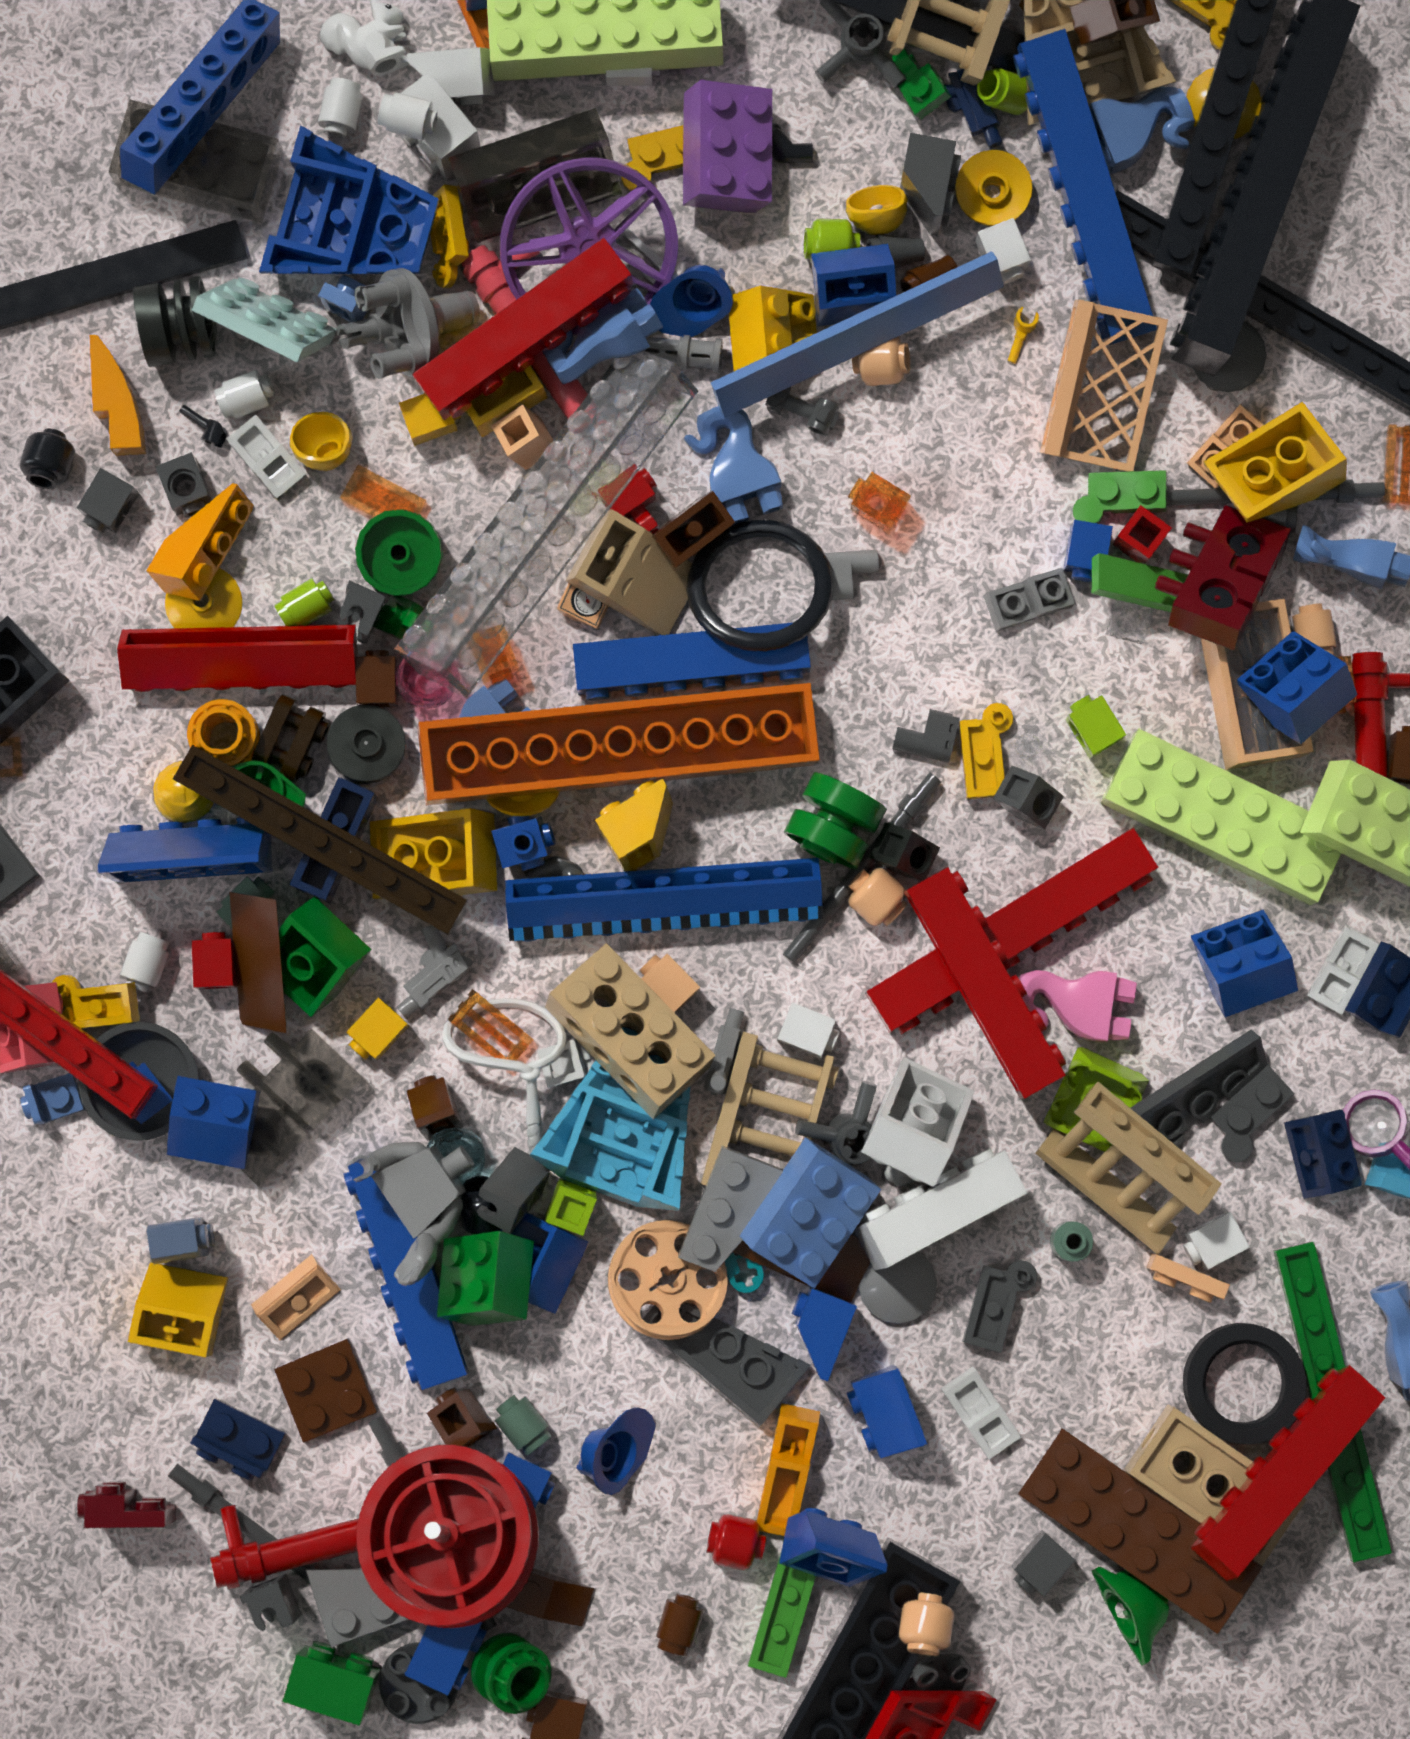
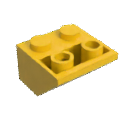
M762 285L733 294L734 302L729 312L734 371L817 333L813 294Z
M663 779L656 783L650 780L641 784L634 790L633 797L623 803H620V801L612 802L604 807L599 813L601 816L595 819L602 837L624 872L637 871L661 855L673 806L669 790Z
M150 1262L135 1303L128 1342L205 1358L212 1356L228 1277Z

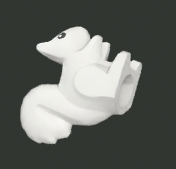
M370 0L374 20L362 27L353 16L347 13H337L329 17L323 23L320 31L321 43L324 44L328 51H333L337 55L347 53L356 65L369 69L373 75L379 77L409 65L407 57L403 55L406 53L405 48L402 45H395L407 38L405 32H403L404 26L400 25L404 15L399 8L379 0Z

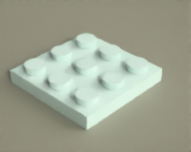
M245 278L230 280L198 295L192 311L295 362H299L329 345L337 331L336 328L327 324L328 320L322 315L310 311L305 314L293 308L294 303L291 300L275 294L271 297L259 291L258 284Z

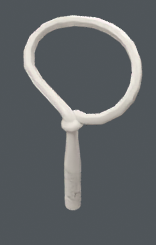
M499 998L485 1000L464 1007L453 1014L444 1024L442 1041L447 1051L462 1062L482 1067L520 1072L521 1077L526 1081L527 1088L526 1126L528 1127L527 1141L528 1154L530 1155L543 1136L537 1078L540 1076V1069L557 1061L564 1051L566 1045L565 1030L546 1008L531 1001L517 998ZM502 1007L520 1008L540 1015L548 1021L557 1035V1045L545 1057L525 1064L521 1061L465 1052L452 1040V1031L459 1022L470 1015Z

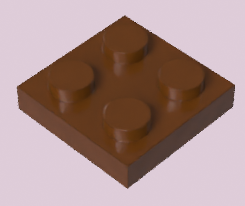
M349 1338L274 1369L303 1443L378 1412Z

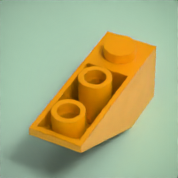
M232 483L164 539L146 571L165 593L200 601L245 522L248 520L254 505L240 487Z

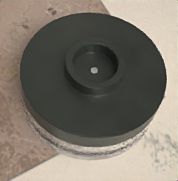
M358 705L342 712L332 723L327 736V754L331 767L340 778L360 787H374L390 780L400 769L405 756V735L399 721L387 710L374 705Z

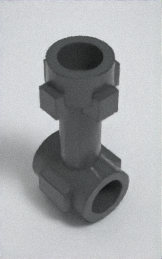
M791 387L767 398L765 405L771 407V412L780 415L782 410L786 409L807 418L809 421L806 427L823 436H827L829 430L834 429L839 418L837 412L840 407L834 402L818 398L816 405L790 395Z

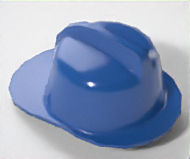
M695 265L689 267L681 275L660 288L652 297L650 305L663 325V328L658 331L669 335L682 337L690 335L694 337L723 319L731 311L734 301L732 291L725 280V271L722 268L716 270L707 265Z
M631 1408L622 1413L610 1427L599 1428L590 1432L583 1442L581 1459L577 1464V1470L594 1480L596 1487L602 1493L613 1495L620 1492L647 1458L656 1428L653 1416L646 1409Z

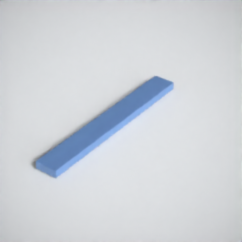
M991 251L710 382L719 410L725 418L1003 288L1004 284L998 259Z

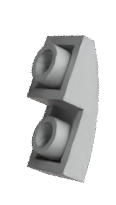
M1063 568L1029 577L1023 582L989 591L983 595L996 632L1075 604Z

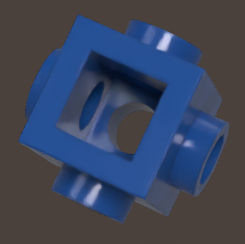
M512 816L507 818L508 826L491 831L502 869L520 864L522 871L544 865L543 857L552 854L550 846L556 844L552 827L549 822L543 823L542 816L532 819L531 816ZM523 835L529 838V847H525L522 844L521 838Z

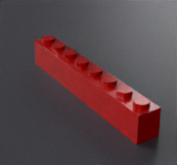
M1133 827L985 918L988 926L983 929L990 942L997 940L1008 959L1003 965L1008 970L1021 962L1017 955L1031 947L1032 951L1036 953L1054 941L1050 934L1061 927H1064L1068 933L1086 922L1087 919L1084 913L1097 906L1099 911L1102 912L1120 901L1117 895L1118 892L1128 886L1135 892L1153 881L1154 879L1150 873L1156 870L1158 866ZM936 949L869 989L865 992V995L888 1032L891 1033L898 1029L902 1035L921 1023L917 1016L931 1008L935 1015L953 1004L954 1001L951 995L959 990Z

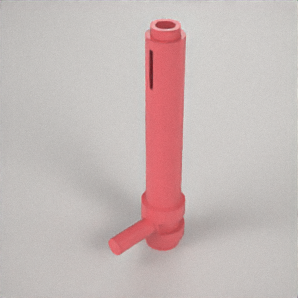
M482 245L469 252V257L461 265L464 268L463 274L468 282H474L477 286L475 292L483 303H488L494 313L497 314L513 303L516 298L506 282L501 260L493 250L489 251L485 245ZM540 251L512 255V259H531L539 255ZM541 351L535 355V361L531 365L571 425L573 427L577 426L582 431L594 424L599 419L596 413L598 408L579 380L562 384L543 352Z

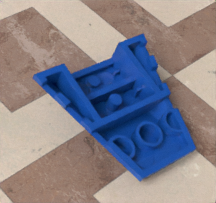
M300 125L290 160L295 172L277 235H269L259 273L384 274L388 270L405 268L413 274H419L440 202L439 198L395 175L392 176L377 168L375 164L345 151L343 147L330 140L322 139L313 134L311 130Z

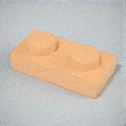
M1151 1254L1146 1267L1155 1272L1153 1280L1175 1288L1177 1281L1191 1287L1190 1295L1209 1303L1212 1302L1213 1297L1225 1299L1230 1286L1225 1282L1157 1254Z

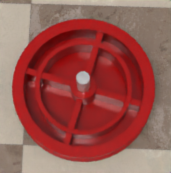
M436 1445L425 1447L403 1456L390 1465L369 1490L363 1502L357 1524V1552L368 1584L378 1598L391 1610L409 1620L438 1628L467 1627L486 1621L501 1612L517 1597L527 1583L538 1552L539 1526L537 1514L531 1497L522 1482L499 1461L464 1446Z

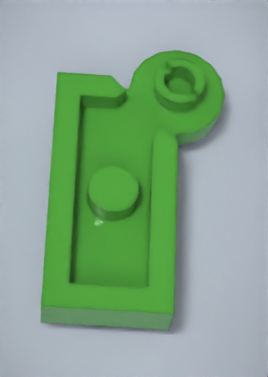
M1166 470L1088 473V496H1083L1076 501L1073 506V516L1075 520L1099 524L1103 519L1104 512H1110L1111 514L1135 513L1140 505L1150 512H1167L1168 474Z

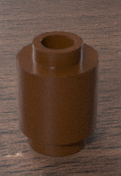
M679 1593L676 1594L675 1600L666 1599L656 1637L659 1638L657 1648L680 1656H687L689 1648H694L705 1612L704 1609L698 1607V1599Z

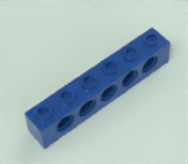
M243 0L120 146L121 178L154 195L159 191L280 44L279 11L257 0Z

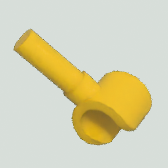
M1023 307L1017 311L1014 318L1015 339L1007 359L1008 362L1014 364L1017 363L1027 334L1034 331L1039 320V314L1036 312L1032 323L1022 322L1020 316Z

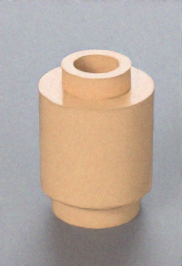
M1310 604L1299 607L1300 614L1292 616L1294 631L1334 655L1333 649L1337 647L1331 610H1323L1322 604Z

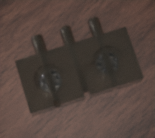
M312 1028L293 1048L275 1031L265 1038L264 1043L281 1058V1061L266 1076L248 1060L242 1062L237 1068V1072L254 1087L253 1090L261 1091L246 1169H240L258 1187H262L308 1139L310 1134L305 1129L309 1125L313 1129H317L338 1107L337 1105L344 1101L365 1078Z

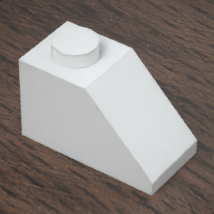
M477 47L407 53V62L422 75L429 71L450 98L460 99V106L483 104V97L495 96L494 79L490 64V49Z

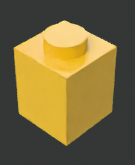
M425 394L399 402L414 446L458 431L454 420L461 418V416L457 418L450 416L443 420Z
M378 997L346 1032L353 1038L348 1045L365 1060L370 1055L379 1060L410 1025Z

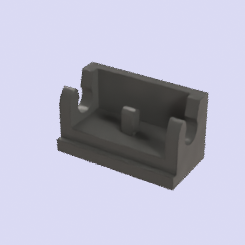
M349 580L346 586V598L340 610V625H347L348 618L351 615L354 622H358L360 617H362L359 622L357 640L367 644L384 606L386 596Z
M514 1147L481 1186L478 1194L486 1202L494 1204L497 1212H493L485 1206H480L477 1213L485 1221L502 1229V1232L511 1234L541 1197L551 1171L526 1152Z
M287 1574L250 1587L240 1596L242 1604L247 1603L255 1626L261 1631L266 1629V1624L261 1614L269 1622H273L274 1615L277 1614L276 1619L282 1628L294 1624L302 1615Z

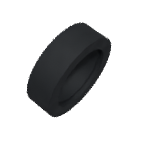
M1233 1323L1212 1330L1194 1346L1184 1367L1183 1391L1192 1415L1209 1432L1229 1442L1257 1444L1271 1440L1281 1428L1285 1426L1288 1429L1295 1421L1296 1417L1293 1413L1305 1400L1306 1375L1296 1350L1277 1332L1250 1323ZM1238 1344H1252L1265 1350L1275 1360L1281 1374V1392L1277 1403L1265 1416L1250 1422H1235L1223 1417L1211 1404L1206 1389L1207 1373L1213 1360L1223 1350Z

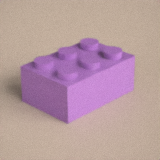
M699 80L684 92L683 206L756 213L772 202V89Z

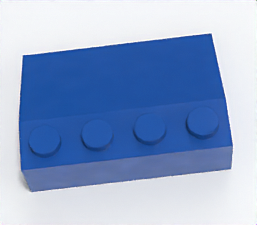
M236 818L237 824L221 825L220 819L197 821L198 827L182 828V822H164L158 824L159 830L143 831V825L119 826L120 832L108 834L98 863V873L116 883L273 872L271 835L242 818Z

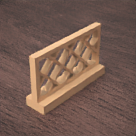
M1080 299L1074 300L1040 453L1128 472L1134 470L1168 319L1095 304ZM1098 313L1113 316L1121 328V331L1104 342L1095 330ZM1121 318L1134 320L1135 322L1126 327ZM1142 322L1157 325L1154 342L1140 350L1129 331ZM1122 335H1125L1136 354L1117 365L1106 346ZM1094 337L1098 346L1090 350L1092 338ZM1101 349L1111 364L1112 369L1094 380L1087 370L1086 364L1088 357ZM1152 349L1150 360L1148 363L1147 359L1143 354ZM1139 358L1147 370L1146 377L1143 382L1131 388L1120 369ZM1116 372L1127 392L1108 403L1097 384ZM1085 375V377L1089 381V384L1081 389L1083 377ZM1093 388L1104 407L1085 418L1077 406L1078 399L1081 394ZM1143 388L1141 399L1139 401L1135 392ZM1130 396L1138 408L1136 419L1122 426L1112 407ZM1107 411L1118 430L1102 441H1099L1088 423ZM1076 413L1081 422L1073 426ZM1084 426L1095 445L1083 453L1068 451L1070 435ZM1134 426L1132 438L1130 439L1126 431ZM1122 434L1129 446L1126 463L1111 460L1103 448V445ZM1099 449L1100 453L1104 458L1091 456L1089 454Z

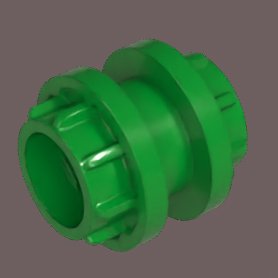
M501 1633L489 1638L476 1652L472 1661L471 1679L474 1688L482 1697L506 1713L519 1714L540 1704V1701L544 1698L551 1685L552 1669L546 1654L515 1633Z

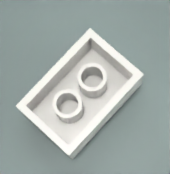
M903 1057L882 1100L862 1153L870 1156L879 1164L889 1165L907 1174L917 1182H924L934 1187L954 1150L975 1091Z

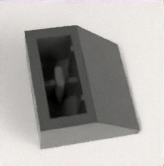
M910 133L900 188L908 198L907 203L928 233L938 236L940 225L948 226L954 192H949L947 189L955 188L961 155L954 154L956 141Z

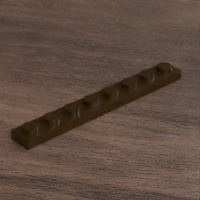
M194 745L189 749L173 777L174 781L447 935H450L469 902L462 896Z

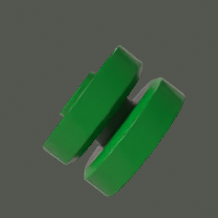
M403 509L384 511L371 518L360 531L355 547L357 567L365 581L378 591L394 596L412 594L427 586L439 572L443 558L441 538L434 525L422 515ZM397 545H402L406 549V556L402 560H396L391 554L392 548L397 547Z

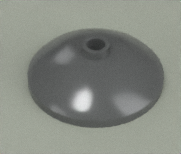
M148 1022L125 1023L111 1028L96 1039L128 1064L134 1061L138 1067L145 1062L172 1099L177 1076L199 1080L197 1065L188 1046L175 1033L160 1025ZM79 1080V1092L85 1110L92 1120L106 1132L122 1139L135 1141L154 1139L168 1133L172 1101L144 1123L140 1124L137 1119L128 1117Z

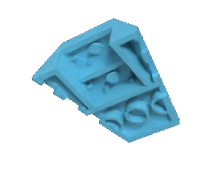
M626 1027L622 1028V1030L628 1035H638V1033L632 1029ZM658 1055L649 1056L657 1064L665 1063L663 1058ZM595 1060L591 1069L574 1090L570 1099L551 1123L547 1132L530 1153V1156L561 1179L636 1207L679 1211L691 1086L653 1120Z

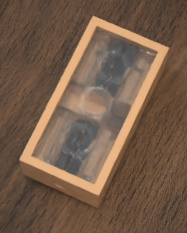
M1285 599L1258 603L1235 650L1201 638L1225 770L1297 759L1314 752L1311 736L1302 744H1299L1276 729L1237 682V679L1291 633Z

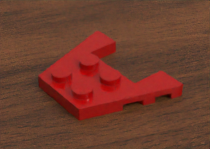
M892 1690L866 1739H943L952 1720H957L980 1731L997 1699L985 1691Z

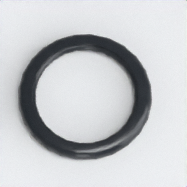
M752 520L730 526L699 550L688 572L686 592L690 609L696 620L712 637L728 646L745 651L766 652L785 648L802 640L819 625L827 614L833 598L834 577L831 564L824 551L809 535L792 525L774 520ZM753 538L779 540L796 548L808 561L815 581L814 594L807 610L793 624L774 632L748 633L729 626L714 613L706 593L708 572L719 554L729 546L740 541Z

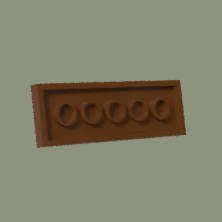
M1063 1428L1018 1493V1495L1218 1635L1264 1568L1252 1560L1239 1577L1226 1581L1190 1548L1198 1539L1194 1532L1199 1527V1522Z

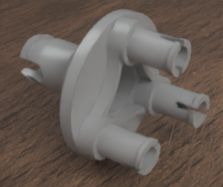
M396 268L386 271L378 283L356 287L355 301L358 308L362 309V312L376 308V313L369 314L367 319L338 325L337 336L352 333L351 337L338 339L344 349L369 342L377 345L384 343L387 352L375 353L370 359L371 369L376 378L382 379L385 376L401 372L409 377H413L412 374L438 356L440 335L478 323L480 308L477 298L471 291L451 294L444 293L431 297L427 294L420 280L411 271L405 268Z

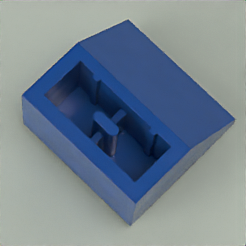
M888 244L811 254L817 326L837 324L897 296L895 264Z
M1292 631L1237 679L1238 685L1276 729L1299 744H1302L1358 695L1347 663L1295 631Z
M1264 909L1191 935L1212 995L1224 1017L1298 991L1292 956Z

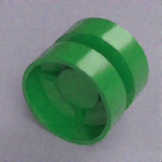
M814 772L802 797L818 809L817 814L795 809L783 833L799 843L801 849L833 865L838 863L851 869H857L868 848V844L854 834L852 830L856 828L875 833L887 808L874 798L844 782Z

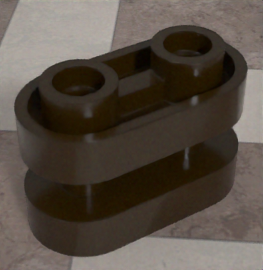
M282 694L271 712L251 761H260L269 765L274 762L281 765L280 773L295 784L299 778L304 780L307 778L314 762V758L307 756L313 741L319 744L323 742L330 723L324 721L326 713L314 707H309L305 716L296 713L297 700ZM289 726L298 731L289 751L279 748Z

